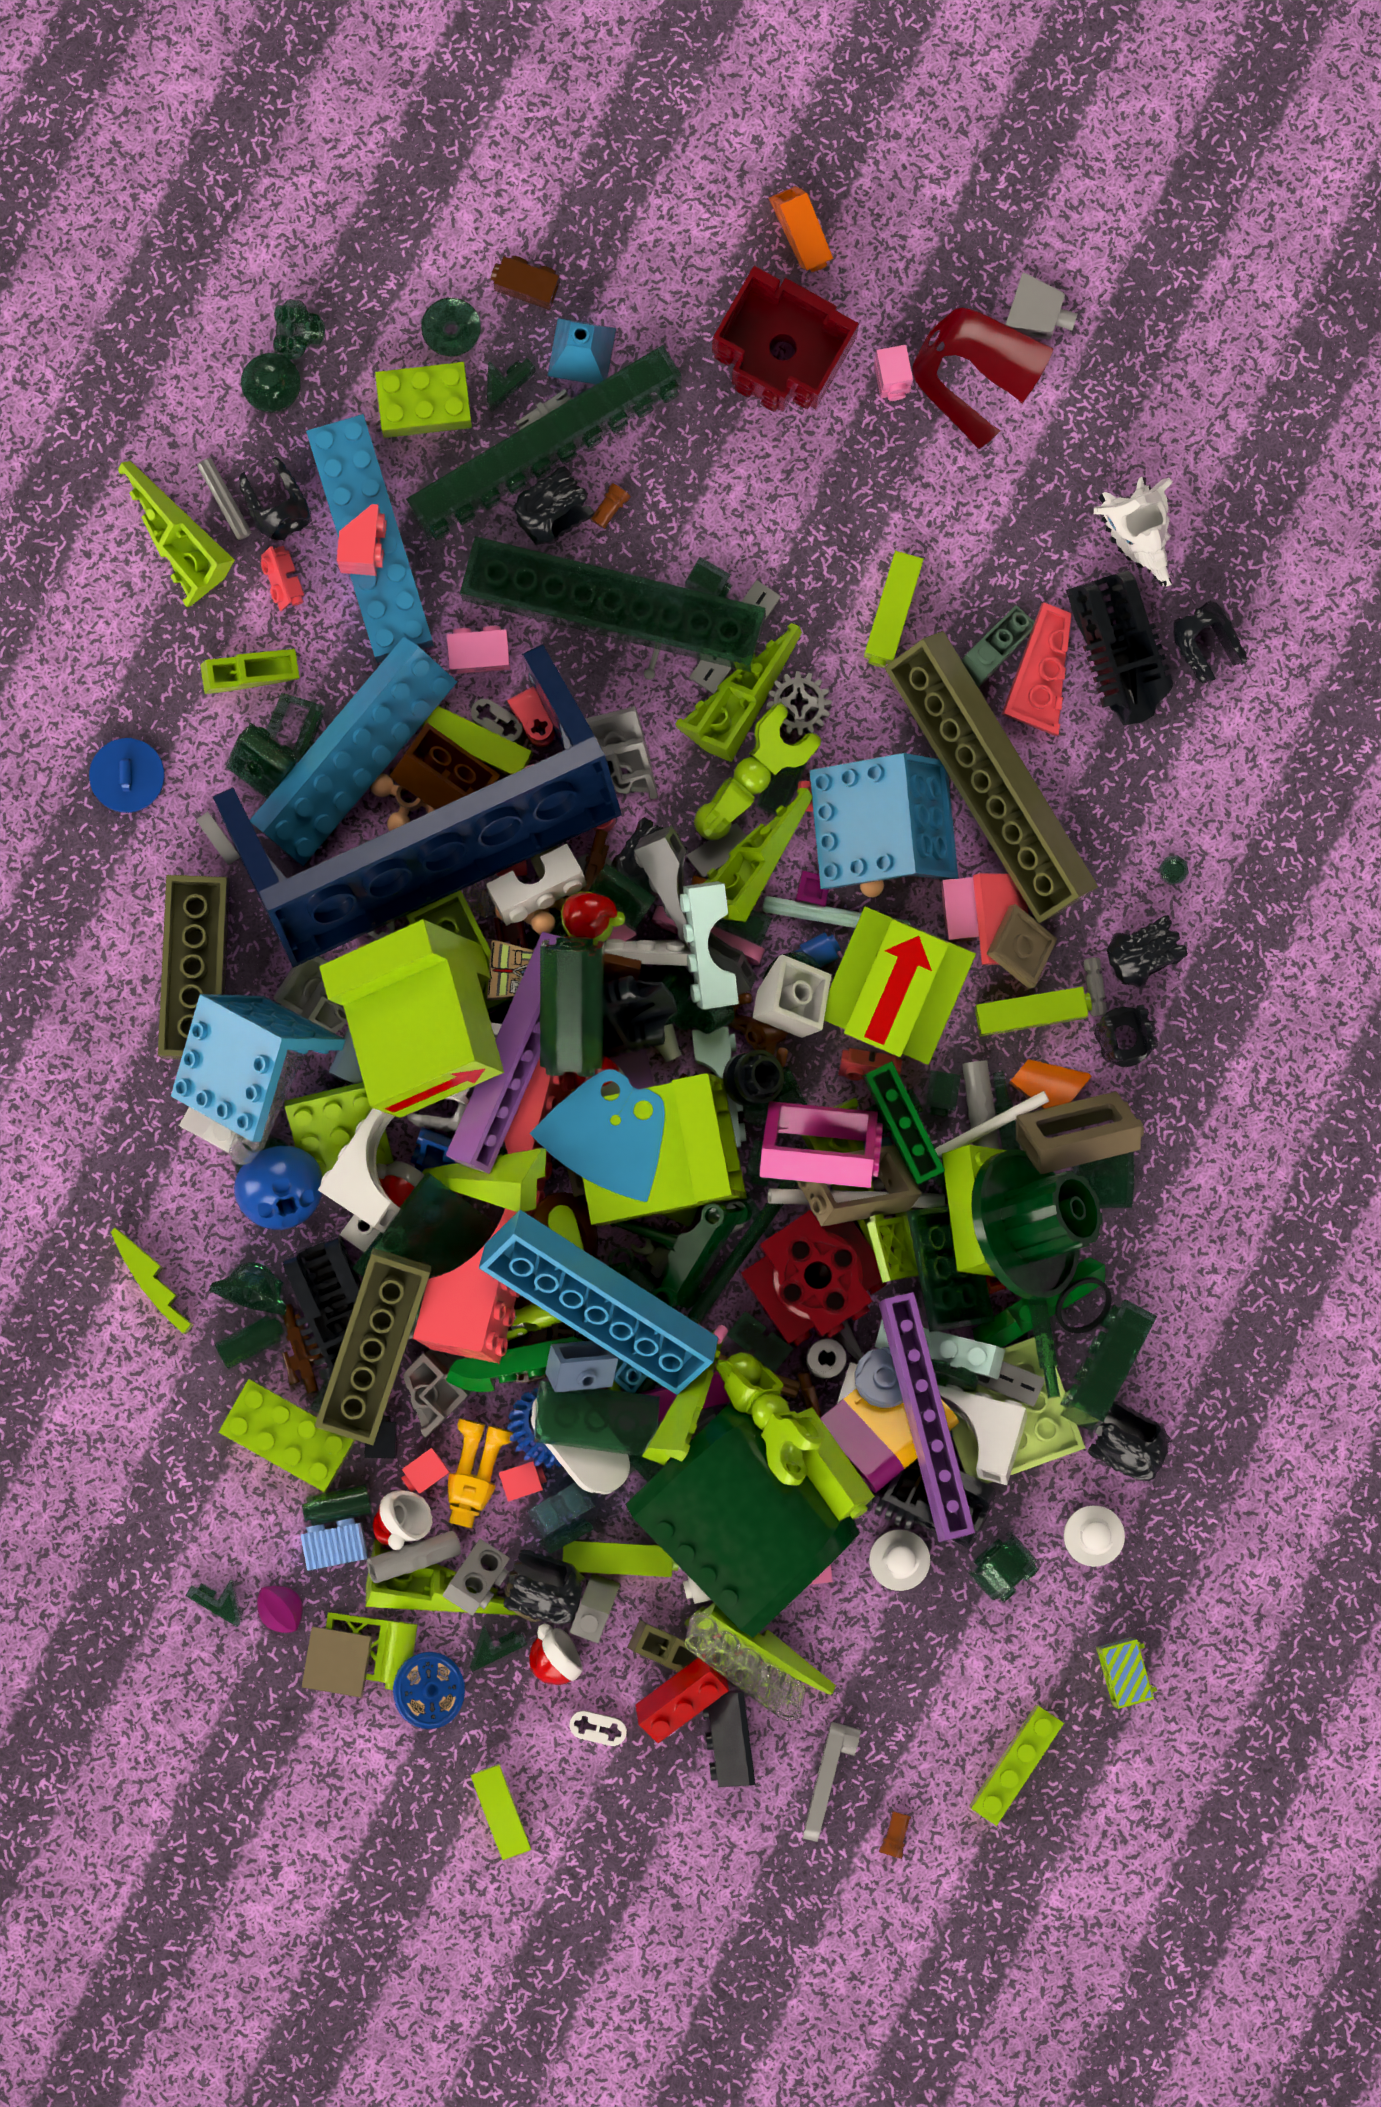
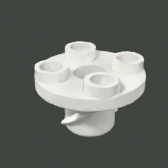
M1086 1506L1077 1510L1070 1516L1064 1527V1544L1068 1553L1077 1562L1086 1566L1098 1567L1110 1563L1119 1555L1124 1545L1125 1532L1120 1519L1114 1512L1102 1506Z
M892 1530L881 1535L873 1544L869 1555L870 1569L875 1579L884 1587L896 1591L909 1590L920 1584L926 1577L930 1567L929 1550L925 1542L915 1533L907 1530Z

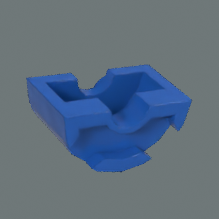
M422 1127L416 1144L421 1145V1147L416 1146L410 1163L415 1164V1168L421 1173L426 1168L455 1164V1160L445 1156L453 1138Z

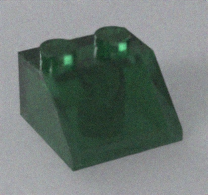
M1134 1152L1070 1167V1171H1074V1174H1082L1089 1181L1088 1184L1093 1191H1096L1100 1202L1098 1204L1100 1209L1132 1208Z

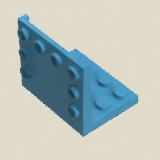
M901 753L809 770L821 889H833L906 876L940 880L958 879L949 777L940 759Z
M200 994L171 1097L252 1142H261L287 1050H293L302 1054H307L308 1050L328 1054L329 1051H342L346 1039L265 996Z

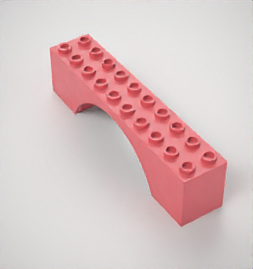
M541 1054L504 1139L508 1154L543 1148L531 1136L530 1132L573 1089V1073L555 1056ZM546 1151L545 1177L537 1179L536 1206L545 1198L543 1191L545 1182L552 1173V1155L548 1151ZM505 1208L492 1236L517 1212ZM533 1210L526 1211L525 1213L531 1215ZM483 1246L461 1266L441 1276L428 1279L413 1339L431 1350L500 1364L501 1357L506 1354L508 1348L506 1337L509 1327L513 1325L515 1320L514 1305L516 1297H519L520 1294L479 1269L484 1250Z

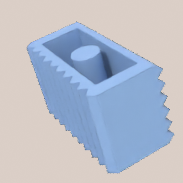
M354 1518L336 1521V1528L325 1530L324 1524L306 1527L307 1533L301 1534L307 1571L368 1559L363 1524H355Z

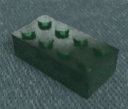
M1126 1299L1119 1306L1114 1304L1111 1310L1107 1311L1100 1324L1105 1329L1103 1331L1100 1330L1098 1335L1093 1338L1087 1350L1091 1354L1090 1358L1086 1357L1084 1362H1081L1073 1377L1078 1380L1077 1383H1073L1071 1388L1067 1389L1060 1402V1405L1064 1406L1060 1414L1061 1416L1090 1432H1093L1104 1422L1157 1318L1156 1315Z

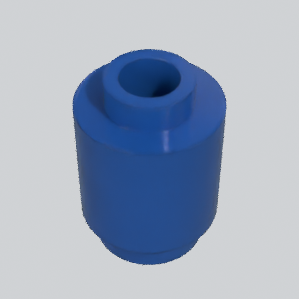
M823 932L800 944V948L795 950L794 954L798 961L819 969L838 959L837 952L841 951L833 934L828 937Z

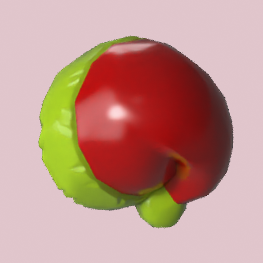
M577 892L569 896L561 910L562 926L565 932L576 944L583 947H596L603 944L612 934L614 926L618 927L625 922L624 913L617 911L615 903L611 899L592 892Z

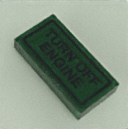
M807 763L798 767H785L776 775L771 774L770 784L761 793L756 808L777 816L775 811L781 805L786 808L791 803Z

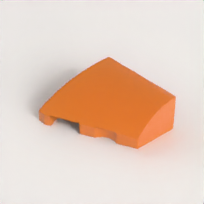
M1028 1059L1009 1083L1028 1099L1045 1091L1049 1102L1040 1106L1042 1109L1072 1102L1092 1076L1086 1072Z

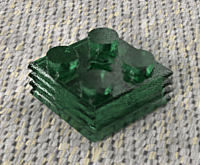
M250 723L239 734L225 765L231 772L268 799L294 768L297 757L290 747L275 741L265 728L257 727L255 724Z

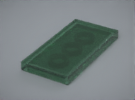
M540 1381L538 1383L533 1442L642 1456L658 1429L660 1396L600 1388L555 1392L550 1382Z

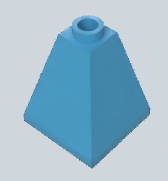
M558 318L547 376L606 386L616 328Z

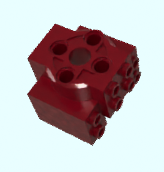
M753 266L713 336L712 353L716 354L714 357L719 362L730 366L731 363L735 365L732 371V384L735 385V391L745 397L753 395L761 400L760 404L766 409L776 412L778 409L784 412L789 401L794 397L793 401L797 405L805 409L812 407L816 410L857 339L859 323L838 312V306L793 281L785 278L780 286V279ZM777 342H786L794 348L795 354L788 360H778L773 357L770 348Z
M811 1210L763 1241L759 1245V1249L765 1257L740 1273V1277L786 1345L793 1342L795 1346H798L812 1336L809 1332L812 1328H814L819 1337L826 1334L828 1338H831L845 1328L842 1322L850 1317L853 1321H856L870 1311L867 1305L873 1302V1300L866 1291L873 1295L887 1285L886 1282L882 1283L874 1251L853 1221L821 1227ZM821 1263L829 1269L831 1278L826 1287L815 1289L806 1283L804 1273L810 1264Z

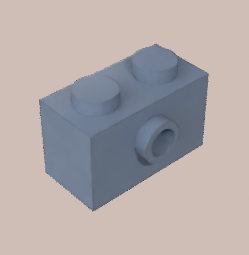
M592 1340L551 1344L545 1374L555 1392L612 1387L618 1357Z

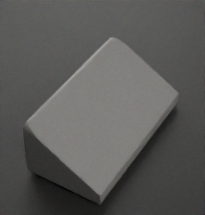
M735 823L723 838L709 840L686 856L699 876L706 879L708 878L707 872L712 868L718 870L729 859L728 853L747 836L739 825Z

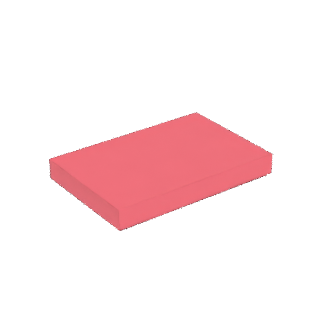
M979 873L973 875L981 961L982 965H999L987 955V952L1008 907L1016 904L1028 914V905L1009 874Z

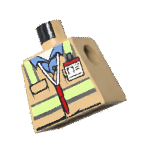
M492 940L489 965L491 979H488L487 988L488 1001L514 998L534 950Z

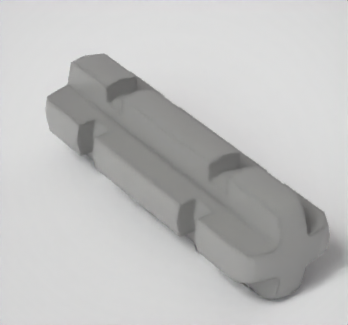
M1098 957L1087 958L1084 960V970L1088 974L1085 976L1086 985L1092 1002L1090 1014L1094 1017L1103 1016L1107 1013L1106 1002H1103V998H1105L1103 976L1099 972L1101 970V961Z

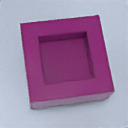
M802 870L795 901L825 907L829 889H821L819 874Z

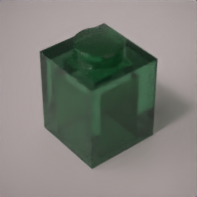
M699 557L685 581V588L714 605L717 604L719 599L725 601L733 585L729 583L731 574Z
M930 1071L924 1104L925 1109H930V1115L948 1117V1112H955L961 1075Z

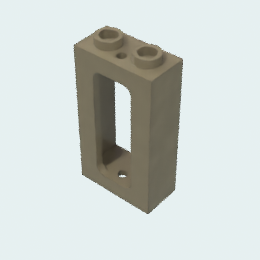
M1117 1091L1017 1115L1016 1141L1026 1151V1155L1040 1175L1140 1150L1141 1137L1144 1136V1127L1141 1120L1136 1119L1131 1112L1129 1104L1122 1100ZM1113 1120V1123L1057 1137H1045L1048 1135Z
M895 1145L881 1147L878 1178L882 1180L889 1194L836 1203L827 1187L830 1184L797 1181L821 1227L867 1219L878 1214H883L884 1216L907 1212L922 1194ZM865 1150L848 1153L865 1155Z

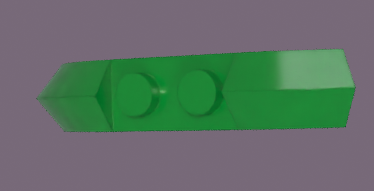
M1091 1257L1084 1259L1078 1263L1070 1284L1086 1277H1094L1105 1283V1264ZM1087 1283L1078 1286L1068 1294L1062 1305V1310L1100 1285ZM1061 1293L1042 1300L1022 1298L973 1329L974 1340L1000 1348L1004 1347L1055 1315L1056 1304Z
M573 1336L508 1349L506 1354L501 1357L500 1364L469 1357L455 1360L449 1369L446 1381L456 1387L469 1391H495L496 1379H499V1384L517 1381V1375L528 1373L529 1378L546 1375L545 1371L551 1344L580 1342L583 1340Z

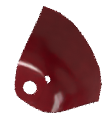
M956 308L929 332L913 363L912 372L916 383L928 398L980 449L989 443L1001 430L989 423L942 383L937 375L942 358L944 356L957 355L970 360L980 373L995 385L1009 392L1023 404L1039 381L1054 349L980 312L968 308ZM940 330L935 342L929 346L931 337L936 331ZM941 342H944L945 346L943 350L937 351L936 349L938 348L939 344Z

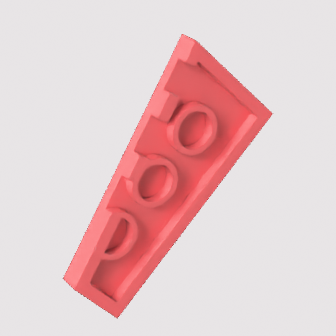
M1044 602L1040 606L1001 715L1058 736L1060 728L1059 715L1063 697H1061L1062 686L1066 671L1065 658L1068 651L1072 613Z

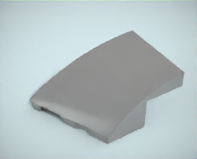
M636 706L585 718L605 754L614 789L624 794H629L630 791L649 793L650 799H657L658 793L649 752ZM621 768L628 769L630 773L622 775Z
M318 956L294 968L292 967L273 999L333 1033L342 1029L347 1023L344 1007L328 1000L319 966L329 961Z
M430 1349L423 1353L402 1374L406 1387L410 1391L411 1402L414 1410L417 1412L421 1432L424 1437H427L474 1392L456 1387L446 1381L449 1369L455 1360L468 1357L449 1353L445 1355L444 1352Z

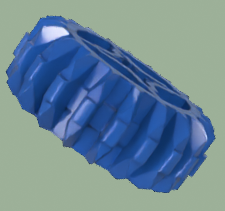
M550 1386L545 1387L542 1391L537 1387L531 1393L525 1392L521 1399L514 1403V1410L509 1413L508 1417L511 1422L507 1427L508 1430L515 1432L510 1436L509 1441H517L519 1444L515 1452L523 1450L526 1453L524 1460H529L533 1457L535 1466H539L544 1462L546 1469L551 1468L554 1463L557 1467L562 1465L534 1431L531 1423V1408L534 1400L544 1390L550 1388Z

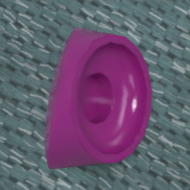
M277 1585L261 1588L259 1592L257 1610L262 1623L269 1629L281 1633H291L296 1631L300 1624L303 1604L299 1595L291 1588Z

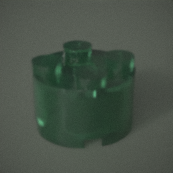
M1013 1532L1005 1534L1009 1539L1004 1542L999 1538L975 1559L976 1569L972 1570L969 1567L967 1570L968 1575L991 1600L1000 1599L1002 1602H1005L1016 1592L1014 1587L1022 1579L1024 1581L1029 1580L1039 1570L1035 1565L1037 1562L1036 1557Z

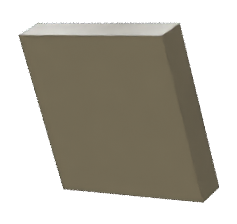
M1014 904L1008 907L987 955L1030 989L1036 986L1057 938L1018 905Z
M313 1626L311 1628L302 1688L362 1698L373 1636Z

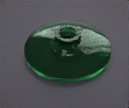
M444 298L434 302L426 310L422 318L421 330L424 341L431 350L443 356L455 357L465 354L474 347L480 336L481 324L478 313L468 302L458 298ZM449 325H454L457 327V331L455 334H448L446 328Z

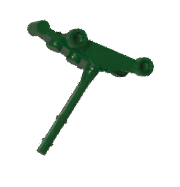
M744 1200L732 1201L727 1207L720 1203L708 1204L703 1208L701 1221L690 1232L680 1235L667 1233L634 1220L612 1223L610 1226L619 1227L657 1241L670 1249L668 1253L669 1262L664 1267L662 1273L663 1281L661 1287L656 1289L652 1295L672 1308L676 1306L689 1308L700 1303L702 1298V1292L699 1288L700 1283L734 1227L745 1224L751 1219L752 1209Z

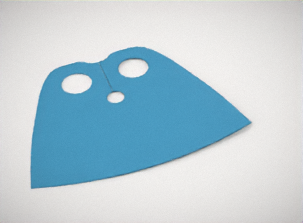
M608 1069L591 1077L567 1096L530 1134L553 1157L583 1178L617 1194L647 1202L659 1159L665 1118L664 1103L659 1095L649 1089L640 1090L634 1088L625 1075L616 1070ZM608 1081L616 1082L620 1088L618 1098L613 1101L605 1100L601 1095V1087ZM641 1100L648 1101L653 1107L651 1117L646 1120H640L634 1114V1106ZM613 1115H619L621 1118V1122L617 1126L612 1125L610 1122V1118Z

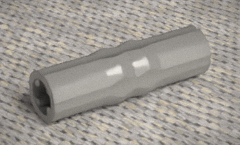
M987 1060L962 1064L971 1129L995 1117ZM997 1129L974 1141L973 1145L999 1149Z
M449 1531L425 1540L416 1541L410 1545H404L400 1550H392L368 1558V1572L372 1581L379 1583L459 1556L461 1554V1546L455 1532Z

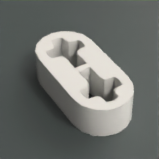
M579 1711L570 1720L571 1732L580 1739L608 1746H616L621 1744L626 1737L627 1729L625 1724L614 1717L589 1711ZM582 1716L588 1717V1723L597 1725V1729H586L585 1733H580L579 1727L575 1726L574 1723L575 1720L579 1721L582 1719ZM612 1723L618 1724L617 1729L622 1731L621 1737L616 1736L614 1741L608 1739L609 1735L607 1733L599 1731L600 1726L610 1728Z

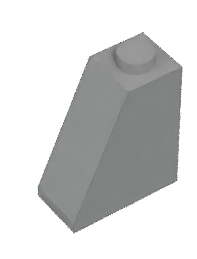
M594 1573L591 1574L572 1624L571 1634L599 1643L620 1583Z

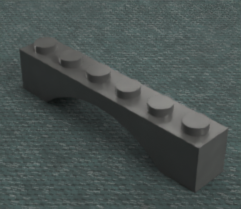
M670 825L640 838L634 849V856L637 864L644 868L647 873L651 889L660 896L667 917L673 919L677 926L680 940L682 943L687 944L690 949V943H686L683 933V925L687 924L686 912H682L680 907V894H684L683 886H685L683 864L686 850L674 828ZM710 931L708 950L713 962L719 968L735 974L738 995L750 991L757 976L744 953L729 946Z

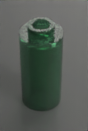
M266 1315L214 1344L229 1370L282 1341L280 1335L285 1333L277 1317L271 1319L269 1315Z
M367 1484L306 1496L307 1503L302 1504L305 1522L311 1521L312 1526L372 1514Z

